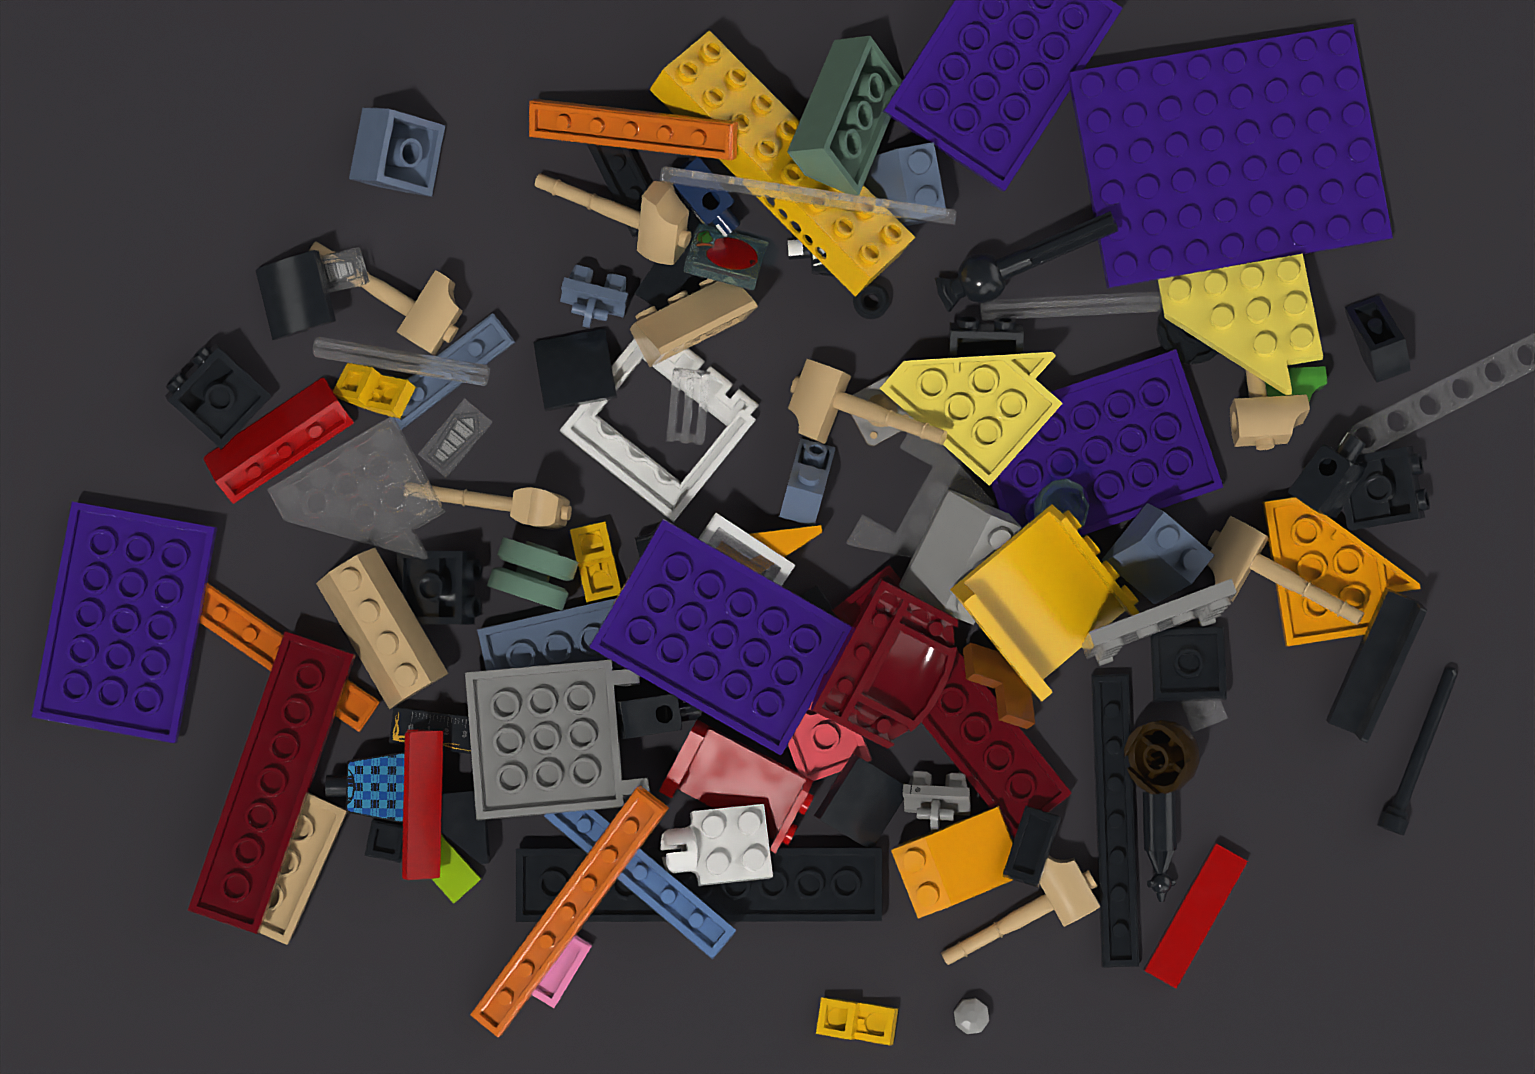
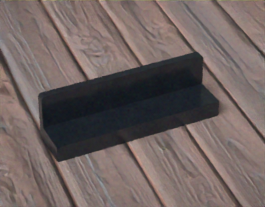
M1385 588L1327 716L1326 721L1329 724L1354 733L1360 741L1368 743L1427 613V609L1419 601Z

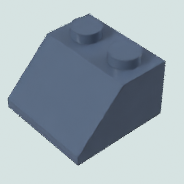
M362 108L349 179L380 188L432 197L445 125L392 109Z
M934 142L899 148L875 155L865 180V187L904 226L946 218L947 211Z
M1147 503L1103 557L1102 561L1107 560L1123 579L1150 602L1156 604L1191 585L1214 557V554L1168 514Z

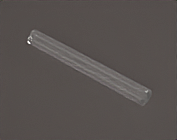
M1156 291L1000 299L981 303L980 313L982 320L987 321L994 320L997 317L1026 319L1157 312L1161 309V296Z
M316 337L313 344V354L318 358L481 386L487 385L490 377V368L487 365L325 337Z

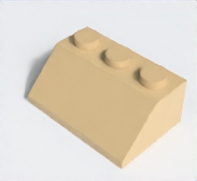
M717 274L699 284L701 290L691 295L685 290L672 296L667 300L669 306L659 311L653 306L640 312L635 316L637 322L631 326L630 331L649 367H652L744 321L758 307L756 302L732 275L720 279Z

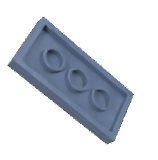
M616 598L477 629L486 671L611 660L589 648V645ZM612 661L613 670L627 669Z

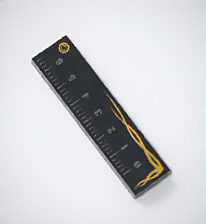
M393 707L389 743L405 745V733L408 729L443 731V751L471 754L468 716Z

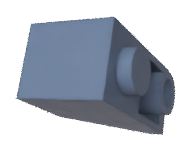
M800 438L779 517L815 526L835 447Z

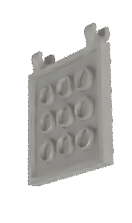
M1232 579L1226 580L1090 631L1082 643L1086 658L1095 656L1098 665L1101 666L1112 662L1113 656L1118 654L1117 652L1120 651L1123 645L1197 617L1201 627L1216 623L1215 618L1221 616V613L1227 609V606L1231 605L1230 600L1237 593Z
M612 660L465 673L477 820L621 808L624 806V796H631L638 786L641 785L649 792L648 778L622 780L615 686L640 685L639 675L628 669L613 670Z

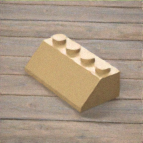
M376 548L355 555L328 572L316 583L389 709L449 674Z

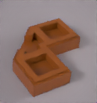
M969 643L963 648L966 680L995 689L999 720L1025 729L1035 724L1032 693L1001 653L974 643Z

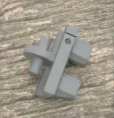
M913 771L909 784L903 785L904 811L917 813V819H930L931 830H939L940 820L954 821V815L970 816V788H967L966 778L962 773L946 775L945 786H932L931 774L923 771Z

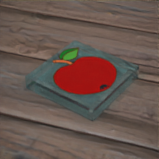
M698 223L683 271L755 290L768 242L733 232L724 237L717 228Z

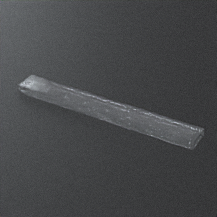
M666 166L661 168L660 181L669 184L956 226L957 212L947 208Z

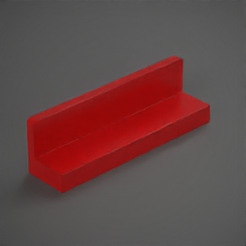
M320 378L235 435L222 449L217 447L205 455L203 459L214 481L234 504L354 424V422L335 396L325 378Z
M408 729L405 733L402 878L405 880L440 878L443 731Z

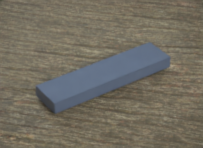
M493 313L407 379L416 388L401 418L390 417L400 431L516 343Z

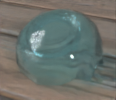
M1066 478L1054 480L1038 492L1033 506L1035 518L1053 504L1062 513L1069 510L1082 527L1085 525L1090 505L1084 496L1083 487L1079 483Z

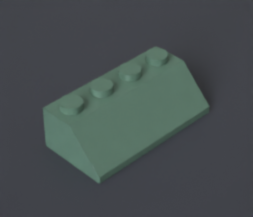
M871 36L834 40L787 151L805 176L851 196H859L891 118L882 111L902 81Z

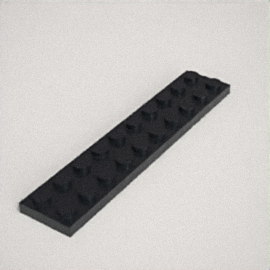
M779 847L776 853L770 851L773 877L768 879L698 886V878L693 872L669 873L726 922L882 921V847ZM516 848V922H538L588 854L581 848ZM640 848L663 869L665 867L662 857H666L667 853L681 852V849L662 851L661 848ZM617 879L586 922L667 921Z

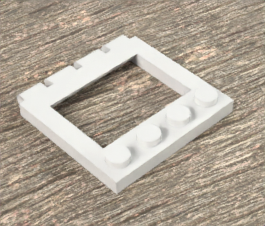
M635 339L612 365L616 391L641 360H645ZM689 348L652 367L727 427L684 478L683 482H680L597 415L609 400L580 405L560 429L562 434L673 523L754 424L756 419L751 414L759 405L740 389L737 390L731 399L728 398L726 393L733 386V383L712 366L707 369L703 376L698 374V370L705 361Z

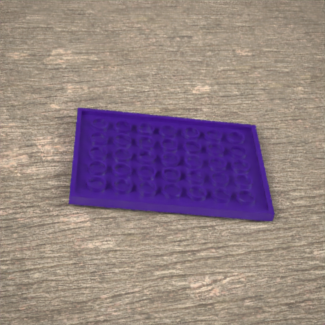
M1353 24L1068 73L1093 215L1096 218L1111 211L1119 230L1098 240L1107 289L1393 238Z

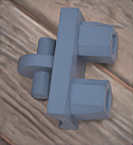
M575 265L569 278L564 277L560 302L573 305L571 313L584 316L583 327L590 328L593 319L607 321L608 314L624 318L628 298L625 276L608 274L605 285L602 287L591 284L593 270L588 267Z

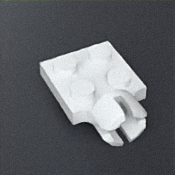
M764 804L692 811L688 827L668 829L662 834V851L681 849V852L667 853L666 857H662L666 871L669 873L693 872L698 878V886L773 877Z

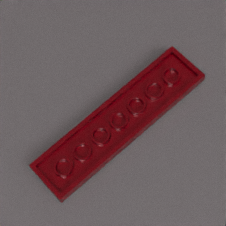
M890 565L835 607L832 611L837 618L853 626L861 612L860 606L880 579L905 591L900 588L899 583L901 579ZM956 650L954 664L944 690L932 710L921 723L961 773L965 775V778L989 808L1000 807L1008 830L1015 839L1025 805L1050 812L1070 796L1072 792L1019 726L999 720L997 700L987 686L966 680L964 658Z
M286 631L284 632L188 911L255 934L260 933L356 655Z

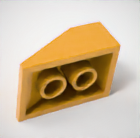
M999 806L900 843L891 850L918 919L1012 881V879L1003 877L1013 840Z

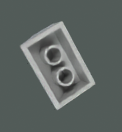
M946 489L899 586L920 600L957 619L974 625L975 620L950 589L1017 534L1022 527L1009 513Z

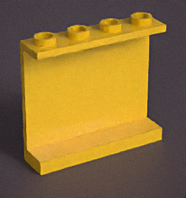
M1053 504L950 589L1026 686L1041 701L1053 693L1043 679L1082 648V643L1090 631L1109 625L1124 611L1131 616L1139 613L1134 606L1139 602L1135 595L1126 585L1120 588L1115 580L1120 577L1116 570L1107 560L1101 563L1096 555L1101 552L1097 545L1088 535L1082 538L1077 530L1082 527L1078 520L1069 510L1062 513Z

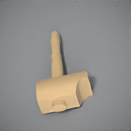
M542 173L538 174L535 180V187L550 192L553 196H560L585 206L588 210L592 209L608 218L638 229L637 251L653 262L674 265L690 243L691 232L687 231L689 210L677 196L673 184L653 181L642 195L640 212Z
M317 241L314 242L309 250L319 251L321 259L341 257L335 251H331ZM344 258L328 259V260H321V262H323V263H325V262H334V261H342V260H346V259H344ZM358 268L359 274H356V275H353V276H350V277H347V278L352 279V278L361 276V275H362L361 269ZM363 271V277L352 280L358 284V287L364 288L371 295L406 316L397 333L435 356L444 341L450 343L459 329L455 326V323L463 311L458 307L454 299L455 283L440 272L434 271L416 301L386 282L370 275L369 272Z
M806 359L801 375L796 376L791 386L793 396L788 409L798 419V433L814 441L826 443L838 410L868 421L885 424L886 427L891 426L916 435L921 440L927 439L941 445L946 440L947 431L931 426L928 422L917 421L873 402L845 393L851 376L843 371Z
M1245 369L1249 398H1236L1230 406V424L1234 446H1256L1257 450H1269L1274 448L1275 444H1288L1293 428L1303 424L1310 410L1307 395L1267 397L1266 383Z
M407 482L404 489L405 497L424 499V501L433 500L460 504L463 507L467 505L510 512V517L516 521L543 529L565 527L567 520H570L572 511L571 506H569L570 501L567 498L533 487L515 490L513 497L472 492L467 489L458 490L431 486L428 483L424 485Z
M1230 516L1221 532L1215 530L1207 546L1212 548L1210 552L1214 554V557L1207 566L1214 573L1215 585L1232 579L1237 593L1230 601L1233 602L1250 571L1253 570L1276 584L1337 614V617L1341 616L1356 625L1361 621L1364 615L1363 611L1261 555L1269 539L1262 532Z
M1049 856L1040 881L1045 894L1014 910L996 923L993 922L994 924L961 942L958 941V944L941 952L946 964L950 965L964 956L968 957L967 955L999 937L1003 938V935L1020 929L1055 910L1062 925L1065 927L1100 908V904L1091 890L1097 887V884L1090 871L1082 873L1074 858L1059 860Z

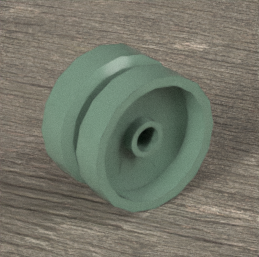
M503 537L497 555L501 560L518 566L516 572L502 567L493 568L487 586L563 611L569 593L565 588L548 582L550 576L565 581L573 580L579 562L557 555L558 551L529 541L523 544Z

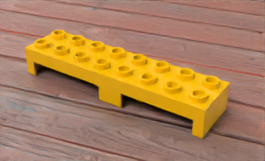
M710 30L667 65L649 89L675 115L738 122L737 158L734 160H719L855 297L892 264L915 239L913 234L864 185L859 196H851L803 174L787 152L800 121ZM766 195L774 200L775 205H771L767 201ZM779 209L785 211L787 218L780 213ZM792 221L800 226L801 231H797L793 227ZM805 235H808L813 243L808 242ZM817 247L825 251L826 257H823L818 252Z

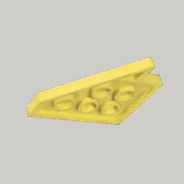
M1303 254L1158 280L1164 318L1286 396L1292 395L1288 365L1323 360Z
M1053 352L903 361L880 387L887 396L913 419L923 423L928 422L931 426L947 431V437L943 445L989 486L1063 404L1036 380L1038 375L1055 358L1056 355Z

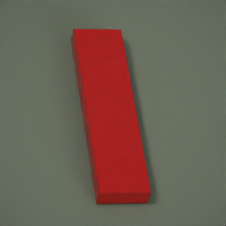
M1214 843L1144 967V971L1177 989L1245 868L1247 860Z

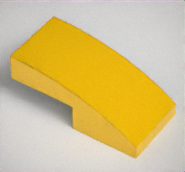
M347 362L333 392L338 399L400 419L416 387L408 380L381 375L373 367Z
M606 522L570 529L576 561L579 562L578 567L587 605L617 598L621 591V585Z
M821 997L816 1034L890 1046L894 1042L899 1008Z

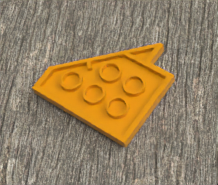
M1296 497L1263 502L1271 559L1293 571L1306 581H1311V584L1344 602L1347 601L1348 604L1364 612L1361 621L1356 625L1341 616L1337 617V614L1312 600L1276 584L1285 646L1364 635L1385 588L1395 592L1421 589L1420 583L1330 517L1316 512Z

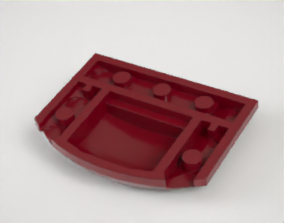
M880 579L860 606L861 612L827 674L824 673L811 710L888 749L895 745L891 740H894L908 730L912 732L925 719L942 694L956 656L957 647L954 646L953 626L958 627V619Z

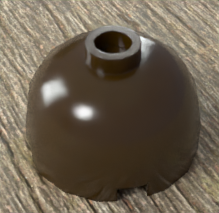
M1156 720L1137 727L1129 735L1124 748L1125 756L1128 755L1131 766L1127 768L1129 776L1138 787L1150 794H1167L1181 789L1195 776L1200 761L1199 747L1195 737L1187 728L1175 721Z

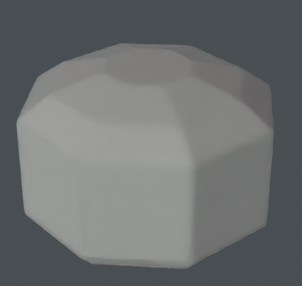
M975 997L961 999L953 1010L955 1025L966 1034L982 1032L989 1022L987 1006Z

